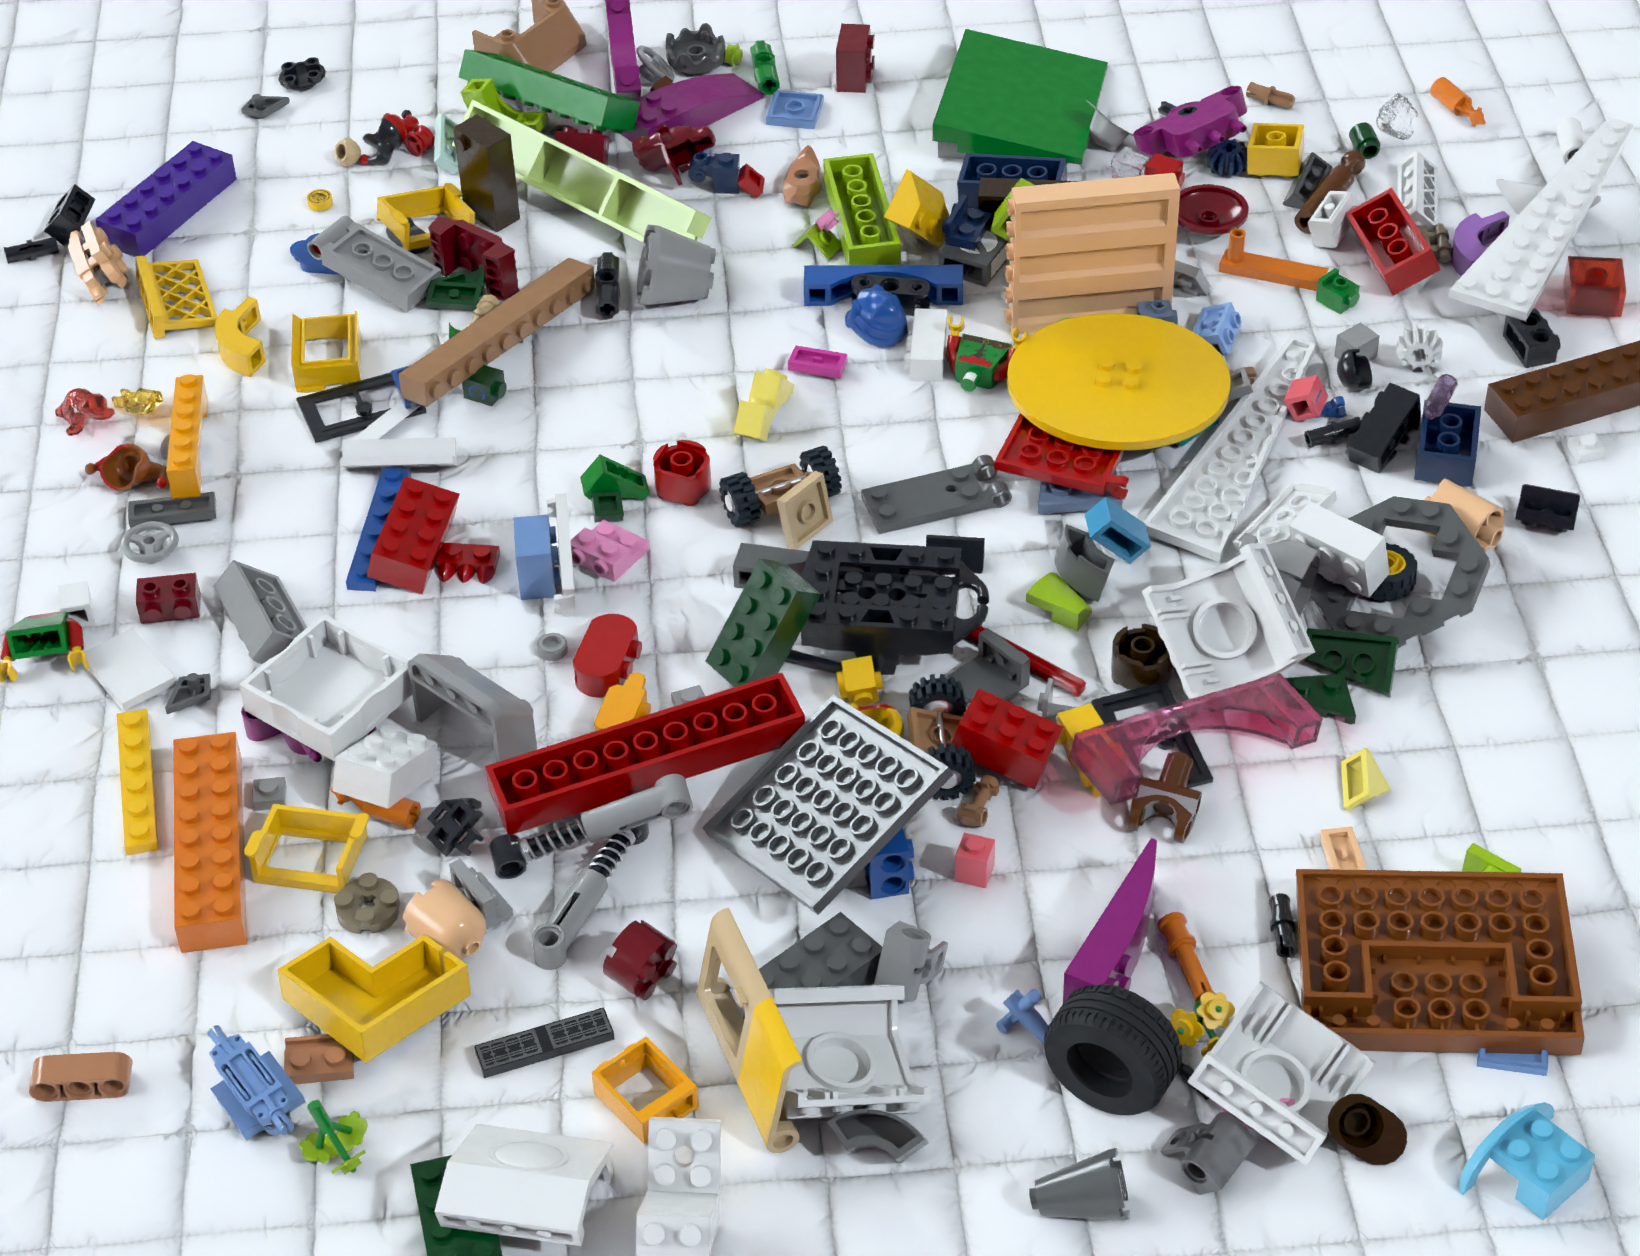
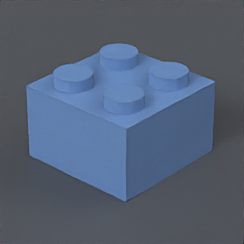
M549 515L514 517L515 559L521 600L554 597L556 595L555 585H561L559 567H554V565H560L557 545L552 546V544L557 543L556 526H550Z

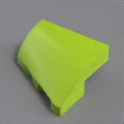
M1050 572L1043 576L1026 593L1027 603L1052 612L1051 621L1078 631L1092 614V608L1055 572Z

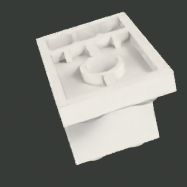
M650 1117L647 1193L637 1212L636 1256H711V1247L720 1221L722 1119ZM681 1146L689 1147L694 1153V1160L688 1164L680 1163L675 1157V1150Z

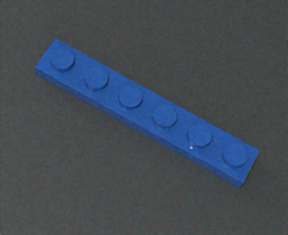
M382 468L346 579L347 590L376 592L379 580L367 577L371 554L404 477H412L410 468Z

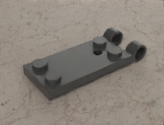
M990 455L978 456L969 465L861 489L862 500L878 534L992 507L1001 508L1009 504L1012 499L1010 490L1006 483L1002 481L990 484L986 491H983L978 483L979 480H991L998 472L994 470V460Z

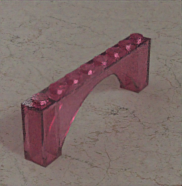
M1278 673L1077 732L1074 736L1070 758L1107 802L1113 805L1138 796L1143 773L1139 770V765L1152 748L1167 738L1193 730L1227 729L1271 738L1287 744L1290 749H1294L1317 741L1323 718L1282 674Z

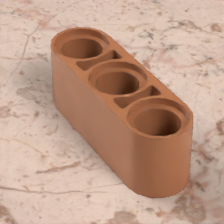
M122 1052L40 1056L33 1062L29 1094L32 1098L44 1102L123 1097L129 1092L133 1060L129 1055Z

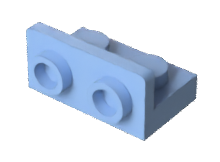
M1232 302L1204 307L1192 332L1204 338L1212 346L1218 344L1222 354L1228 355L1241 327V316L1239 312L1235 311Z

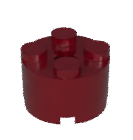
M635 920L615 939L612 946L617 949L612 958L608 955L606 956L603 964V973L636 997L647 1000L655 991V983L661 977L668 978L675 970L677 962L673 960L677 944L646 921L641 920V923Z

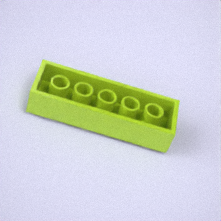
M874 154L823 159L824 186L831 209L835 214L839 213L836 217L839 221L836 224V229L846 264L901 265V242L895 224L884 218L889 203Z

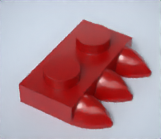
M443 542L437 559L438 576L442 582H445L457 572L459 580L465 583L477 573L479 582L485 584L495 575L500 557V548L495 545Z

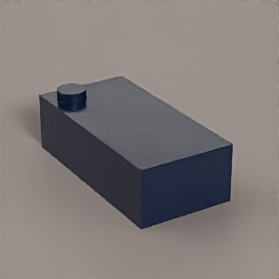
M966 153L957 181L958 201L962 195L968 196V208L978 209L980 177L1067 181V158Z

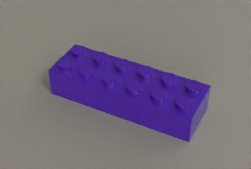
M195 141L190 142L96 218V226L105 232L110 245L116 244L122 253L133 257L147 255L237 180L232 154Z

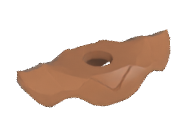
M809 145L791 163L785 175L782 187L785 203H797L803 207H810L814 197L821 191L823 183L822 170L813 148ZM799 174L808 175V177L806 178H796V176Z

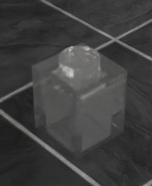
M1125 146L1111 160L1112 178L1144 176L1145 165L1152 158V155Z

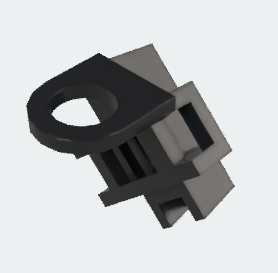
M474 798L442 800L427 818L435 827L426 838L446 857L455 847L461 853L470 856L472 852L468 847L475 839L480 842L484 840V837L473 827L484 815L481 811L474 810L481 808L482 802ZM445 810L446 813H445V814L443 815V817L439 820L438 817H439V816L443 813V811ZM467 832L468 834L460 841L459 839Z

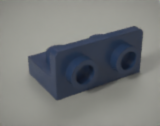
M962 195L958 203L953 204L950 216L943 221L942 233H945V244L975 251L992 222V213L968 208V196Z

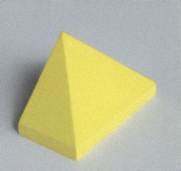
M1366 747L1341 761L1344 808L1347 811L1391 790L1370 750Z

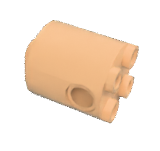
M1446 478L1440 482L1437 491L1432 497L1427 496L1424 499L1425 501L1450 504L1484 552L1489 548H1495L1500 542L1504 531V512L1498 505ZM1422 531L1435 539L1438 534L1433 532Z

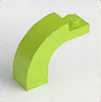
M492 78L471 79L460 92L467 109L471 101L475 100L538 132H541L549 121L547 112H521L509 107L500 98Z

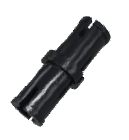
M55 236L33 242L30 239L26 240L27 243L3 247L8 264L29 258L32 261L36 260L38 256L59 253Z
M1354 417L1353 419L1338 423L1331 421L1327 423V426L1310 431L1307 430L1304 432L1306 444L1309 448H1313L1314 446L1329 442L1333 444L1339 443L1341 439L1350 437L1352 433L1358 431L1361 419L1360 417Z
M1278 893L1276 894L1278 904H1276L1274 896H1271L1269 899L1272 914L1270 930L1275 935L1277 955L1289 958V947H1291V954L1293 956L1298 951L1294 933L1297 924L1296 920L1292 917L1290 897L1286 894Z

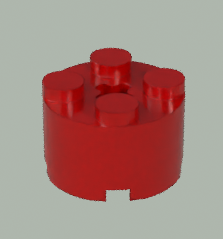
M679 440L677 445L668 447L667 443L655 452L653 456L656 493L659 498L675 503H683L685 506H694L699 502L700 498L709 492L712 484L710 457L703 445L690 440Z

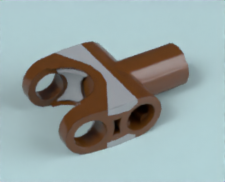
M1174 751L1167 754L1159 780L1139 776L1132 796L1128 823L1129 830L1138 831L1139 826H1142L1149 818L1164 817L1174 825V841L1179 843L1185 842L1194 826L1202 798L1201 791L1186 788L1194 765L1193 759L1185 753Z

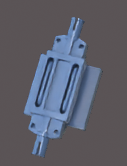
M215 1025L213 1027L217 1033L216 1035L212 1028H210L207 1034L216 1046H214L209 1054L214 1061L218 1074L223 1079L210 1088L215 1099L246 1141L264 1129L270 1135H287V1129L290 1132L294 1129L290 1112L306 1102L302 1093L270 1051L260 1056L250 1041L245 1043L239 1034L227 1037L221 1027Z

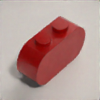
M604 614L591 620L572 661L575 672V685L580 692L590 697H605L610 687L615 685L623 686L629 674H632L633 662L635 659H639L642 651V642L638 641L637 626L632 619L621 614Z

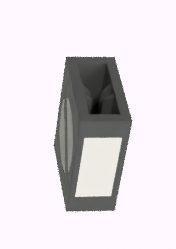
M990 225L975 251L945 244L939 251V265H963V280L987 287L1006 263V244L1010 242L992 233V225Z

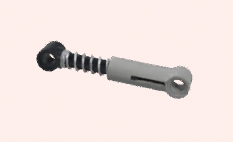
M679 774L666 775L656 782L655 787L580 813V821L576 818L575 823L568 824L566 822L564 827L558 828L555 826V830L550 832L545 830L544 834L539 836L534 834V837L531 839H520L513 834H505L494 838L490 842L489 848L496 876L502 879L516 878L526 871V865L534 858L539 859L541 854L548 856L552 850L559 852L563 846L570 848L571 843L574 842L581 844L582 839L585 838L593 843L662 817L677 819L686 816L691 812L693 804L685 778Z
M648 823L608 837V840L603 843V847L598 850L597 855L593 858L592 863L588 865L587 869L580 871L547 922L533 931L532 943L535 963L540 968L554 970L562 967L566 962L568 948L608 889L606 878L612 876V869H617V862L623 860L622 854L628 853L627 847L640 844L648 838Z

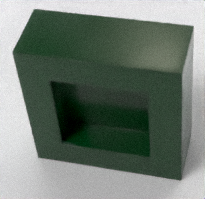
M620 491L592 492L591 502L594 522H601L603 519L608 522L623 521L624 512Z

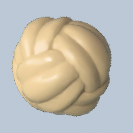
M347 137L336 144L334 155L339 163L349 167L359 160L361 149L357 142Z

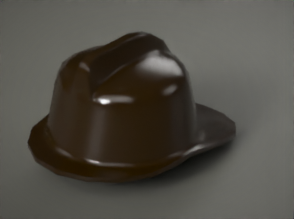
M1349 1094L1340 1098L1329 1112L1328 1129L1331 1137L1340 1146L1361 1160L1372 1165H1387L1395 1162L1403 1154L1407 1145V1131L1403 1122L1393 1112L1372 1098L1363 1094Z

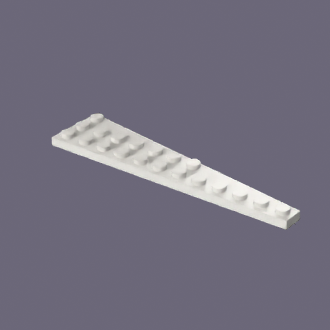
M1609 117L1449 289L1448 298L1526 321L1632 134L1634 124Z
M1293 335L1288 338L1251 385L1253 393L1245 395L1239 400L1145 519L1144 523L1146 524L1149 536L1220 562L1289 409L1284 402V398L1292 381L1304 377L1315 353L1316 343Z

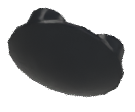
M310 57L305 61L297 63L285 62L281 65L282 72L279 74L278 81L286 89H306L321 82L325 77L326 70L316 57Z

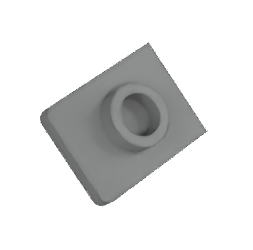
M1049 678L1045 693H1040L1037 711H1042V717L1056 723L1055 717L1057 713L1076 707L1052 703L1053 679Z

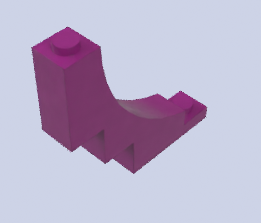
M605 0L615 93L636 100L641 97V81L635 51L630 0Z

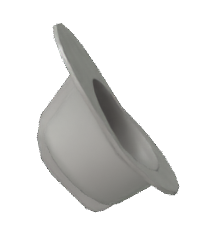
M1086 100L1096 109L1089 128L1090 134L1097 144L1109 151H1115L1128 135L1134 137L1133 134L1112 123L1094 105Z

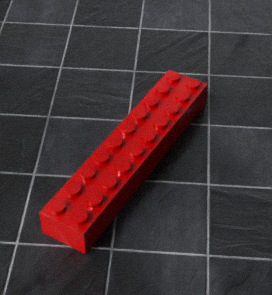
M781 672L485 766L488 788L507 834H516L655 787L656 782L666 775L679 774L687 779L780 749L805 723V714Z

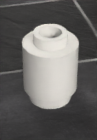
M143 426L136 433L135 445L141 447L147 454L167 460L170 432L154 426Z

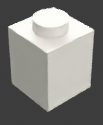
M88 580L58 585L60 611H67L68 618L77 621L81 627L95 625L94 605Z

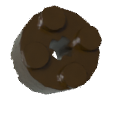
M1142 624V628L1130 630L1126 626L1116 633L1112 641L1111 677L1115 684L1133 690L1169 681L1172 673V663L1166 645L1158 634L1157 626Z

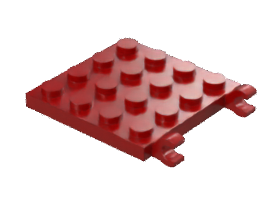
M1021 413L994 461V470L1100 495H1104L1107 490L1113 497L1124 500L1128 494V489L1123 488H1126L1129 478L1123 475H1113L1125 450L1091 448L1062 440L1041 430Z

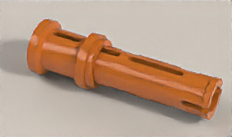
M1172 912L1163 916L1158 921L1157 927L1159 932L1165 935L1168 942V953L1177 958L1194 1001L1197 1002L1200 1001L1203 993L1212 992L1215 994V992L1212 990L1195 952L1196 940L1192 934H1189L1185 926L1187 923L1185 915L1181 912Z

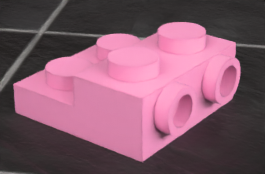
M604 519L592 530L584 527L570 540L572 562L574 564L582 566L598 576L605 577L613 582L619 579L650 550L648 540Z

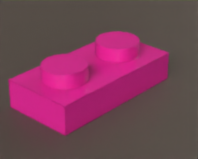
M795 345L788 360V370L840 379L848 362L847 354Z

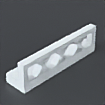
M1416 150L1398 164L1397 196L1414 223L1418 221L1422 225H1426L1430 232H1434V226L1438 224V168Z
M456 437L343 440V458H340V467L345 469L457 466Z

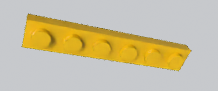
M141 709L117 713L126 854L132 855L159 850L148 710Z

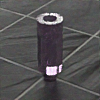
M1443 374L1438 378L1424 403L1426 418L1432 420L1443 414L1458 386L1457 380L1452 375Z

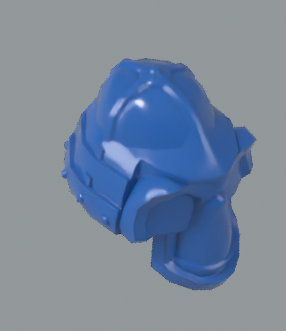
M878 284L872 288L861 290L857 299L852 301L851 310L845 315V325L848 328H851L868 344L879 348L897 345L908 333L906 314L898 297L885 291Z

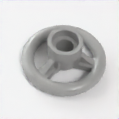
M641 45L637 47V55L643 63L639 67V71L646 80L653 82L656 77L661 80L664 76L674 80L675 76L672 69L660 55L647 46Z
M158 521L144 522L132 527L124 534L120 547L122 553L128 559L134 562L153 564L173 553L178 545L179 537L176 530L169 524ZM148 530H160V532L154 535H139V533ZM170 537L169 544L163 549L162 544ZM130 542L139 546L140 554L130 549Z

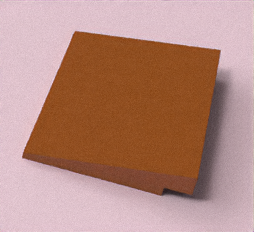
M1296 869L1302 1010L1359 1050L1478 1053V1049L1483 1048L1486 1049L1485 1053L1541 1054L1542 1050H1547L1548 1055H1581L1585 1038L1581 1017L1582 997L1563 873Z

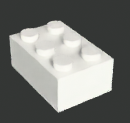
M1310 501L1289 525L1293 542L1306 544L1321 553L1317 573L1321 574L1328 581H1335L1346 586L1353 593H1360L1369 598L1390 573L1385 537Z
M382 726L335 757L333 791L388 809L434 777L438 742L428 740L421 734H408L399 731L395 726Z

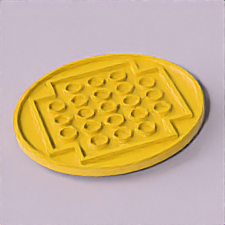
M1100 313L1072 317L1036 331L1017 347L1011 356L1007 372V386L1010 398L1019 412L1031 423L1062 440L1105 450L1152 449L1174 444L1200 433L1216 421L1224 411L1230 395L1231 382L1225 360L1204 338L1182 326L1165 320L1124 313Z

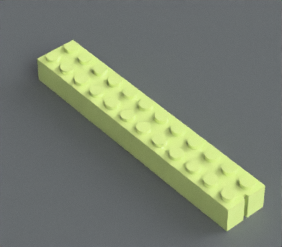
M475 100L471 101L462 122L477 114L511 134L515 177L641 242H643L648 224L661 226L697 241L698 237L703 239L712 217Z

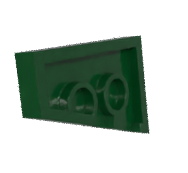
M1307 628L1306 633L1315 653L1304 658V661L1334 674H1344L1345 678L1389 698L1391 697L1399 646L1398 637Z

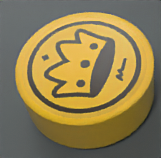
M325 189L313 190L306 197L308 207L313 211H325L333 205L332 194Z

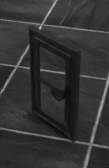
M391 372L297 397V404L315 443L362 431L391 408L372 413V404L362 401L359 392L393 383ZM353 393L357 402L355 406L356 413L360 417L325 426L315 403ZM421 405L406 418L427 413L425 406Z
M1166 681L1091 701L1104 723V731L1111 746L1118 745L1131 765L1129 785L1132 792H1134L1139 776H1143L1132 750L1154 744L1162 750H1169L1174 747L1176 742L1180 752L1187 754L1193 759L1194 765L1186 788L1213 782V776ZM1156 702L1170 732H1161L1157 737L1128 744L1114 712Z

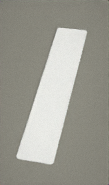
M401 400L351 440L379 439L420 406L416 407L415 403H411V408L405 409Z

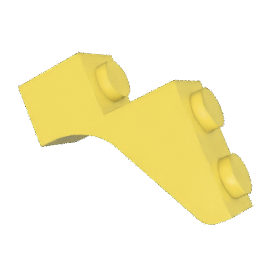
M765 369L764 373L755 371L748 402L740 400L733 431L734 434L767 442L774 415L794 391L795 384L787 380V375L772 369Z

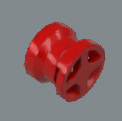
M419 125L413 132L408 133L404 137V145L409 153L418 157L425 152V149H430L434 146L435 137L429 128Z

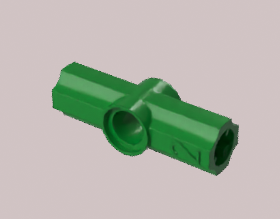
M764 40L756 41L750 47L755 81L758 84L759 91H762L765 95H774L775 91L780 89L775 55L772 53L771 45L765 43Z

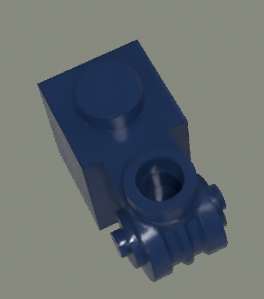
M704 152L695 153L690 160L688 177L691 181L700 183L708 176L713 179L714 193L739 194L740 154L721 153L708 156Z

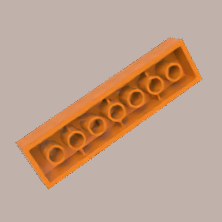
M236 731L173 739L174 928L181 953L245 945L247 944L242 756Z

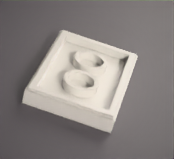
M133 628L84 651L89 664L88 670L123 711L175 686L177 683L173 673Z

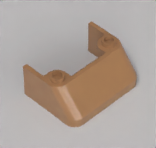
M531 0L535 24L521 34L506 29L492 37L477 30L472 31L474 50L499 54L550 72L582 50L587 45L585 32L563 0Z

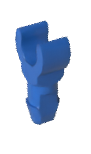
M1337 396L1328 401L1320 417L1328 415L1329 417L1343 418L1347 416L1345 407H1342L1345 406L1344 397Z

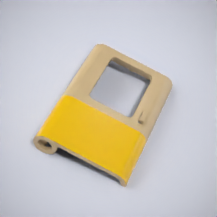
M728 907L717 912L710 922L697 988V997L767 1149L772 1153H782L793 1148L800 1139L798 1130L793 1126L791 1119L786 1117L783 1101L790 1072L793 1068L802 1064V1058ZM721 962L733 985L736 999L740 1007L744 1009L745 1020L730 992L728 982L724 978H718Z

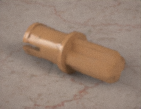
M1250 82L1246 90L1250 91V93L1246 92V97L1264 101L1268 106L1271 103L1291 109L1295 103L1294 95L1276 90L1275 86L1266 87Z

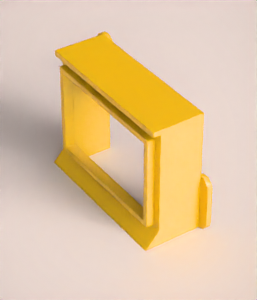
M445 183L444 186L377 197L376 220L381 221L401 241L403 249L412 250L431 246L430 233L409 236L410 224L406 217L417 218L444 213L449 219L464 220L474 225L475 212L460 199L462 192L454 184Z
M355 311V314L302 319L292 314L291 366L298 393L323 391L326 389V385L353 383L361 380V330L357 311ZM348 338V358L305 361V340Z
M273 804L262 829L256 830L251 834L244 849V855L249 857L254 883L338 893L348 884L363 844L368 839L367 824L369 815L367 813L354 814ZM281 835L346 843L336 866L337 875L267 866Z

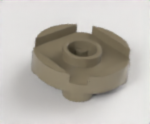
M374 873L362 874L359 879L346 884L334 896L338 921L343 928L352 933L361 934L360 930L370 929L372 933L381 932L390 927L398 919L400 913V899L397 888L390 881L378 878ZM368 902L374 904L371 908L369 906L362 907L363 904Z

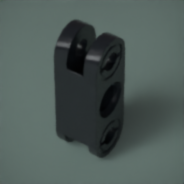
M861 274L855 276L851 281L852 301L857 299L861 290L872 288L878 284L885 291L898 297L905 314L908 316H914L915 308L930 309V301L925 298L930 293V285L925 280Z

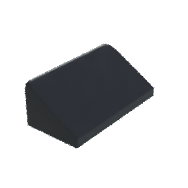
M926 535V546L962 548L961 561L973 573H983L985 538Z

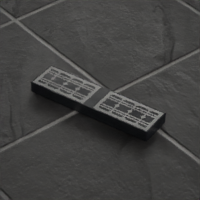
M603 1007L475 1045L474 1049L483 1077L488 1078L608 1042L615 1038L614 1031Z

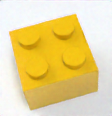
M1254 123L1247 147L1248 174H1254L1259 177L1267 175H1280L1285 178L1299 176L1304 154V124Z

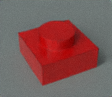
M746 163L739 170L738 184L744 192L758 198L763 193L765 178Z

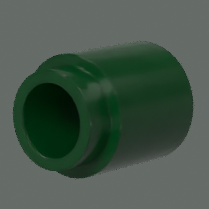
M1362 122L1351 128L1349 139L1354 149L1361 152L1365 159L1377 156L1380 151V141L1372 125Z

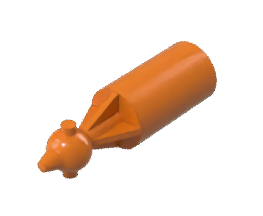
M1440 77L1432 84L1430 94L1456 116L1469 117L1472 127L1486 124L1482 108L1478 107L1477 110H1474L1472 98L1446 77Z
M333 787L330 788V791L338 799V805L342 806L343 803L352 801L363 813L407 829H412L420 816V803L408 798L401 799L387 809L334 792Z

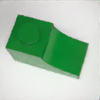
M601 454L580 476L584 496L591 500L592 492L620 491L621 498H635L642 501L649 495L644 474Z

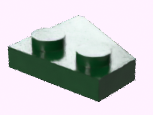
M479 265V270L467 274L459 271L449 277L431 280L426 299L427 307L474 311L477 309V304L483 297L486 284L484 265Z
M1344 674L1283 679V690L1289 709L1311 712L1316 716L1327 718L1328 713L1345 717V723L1355 724L1356 714Z

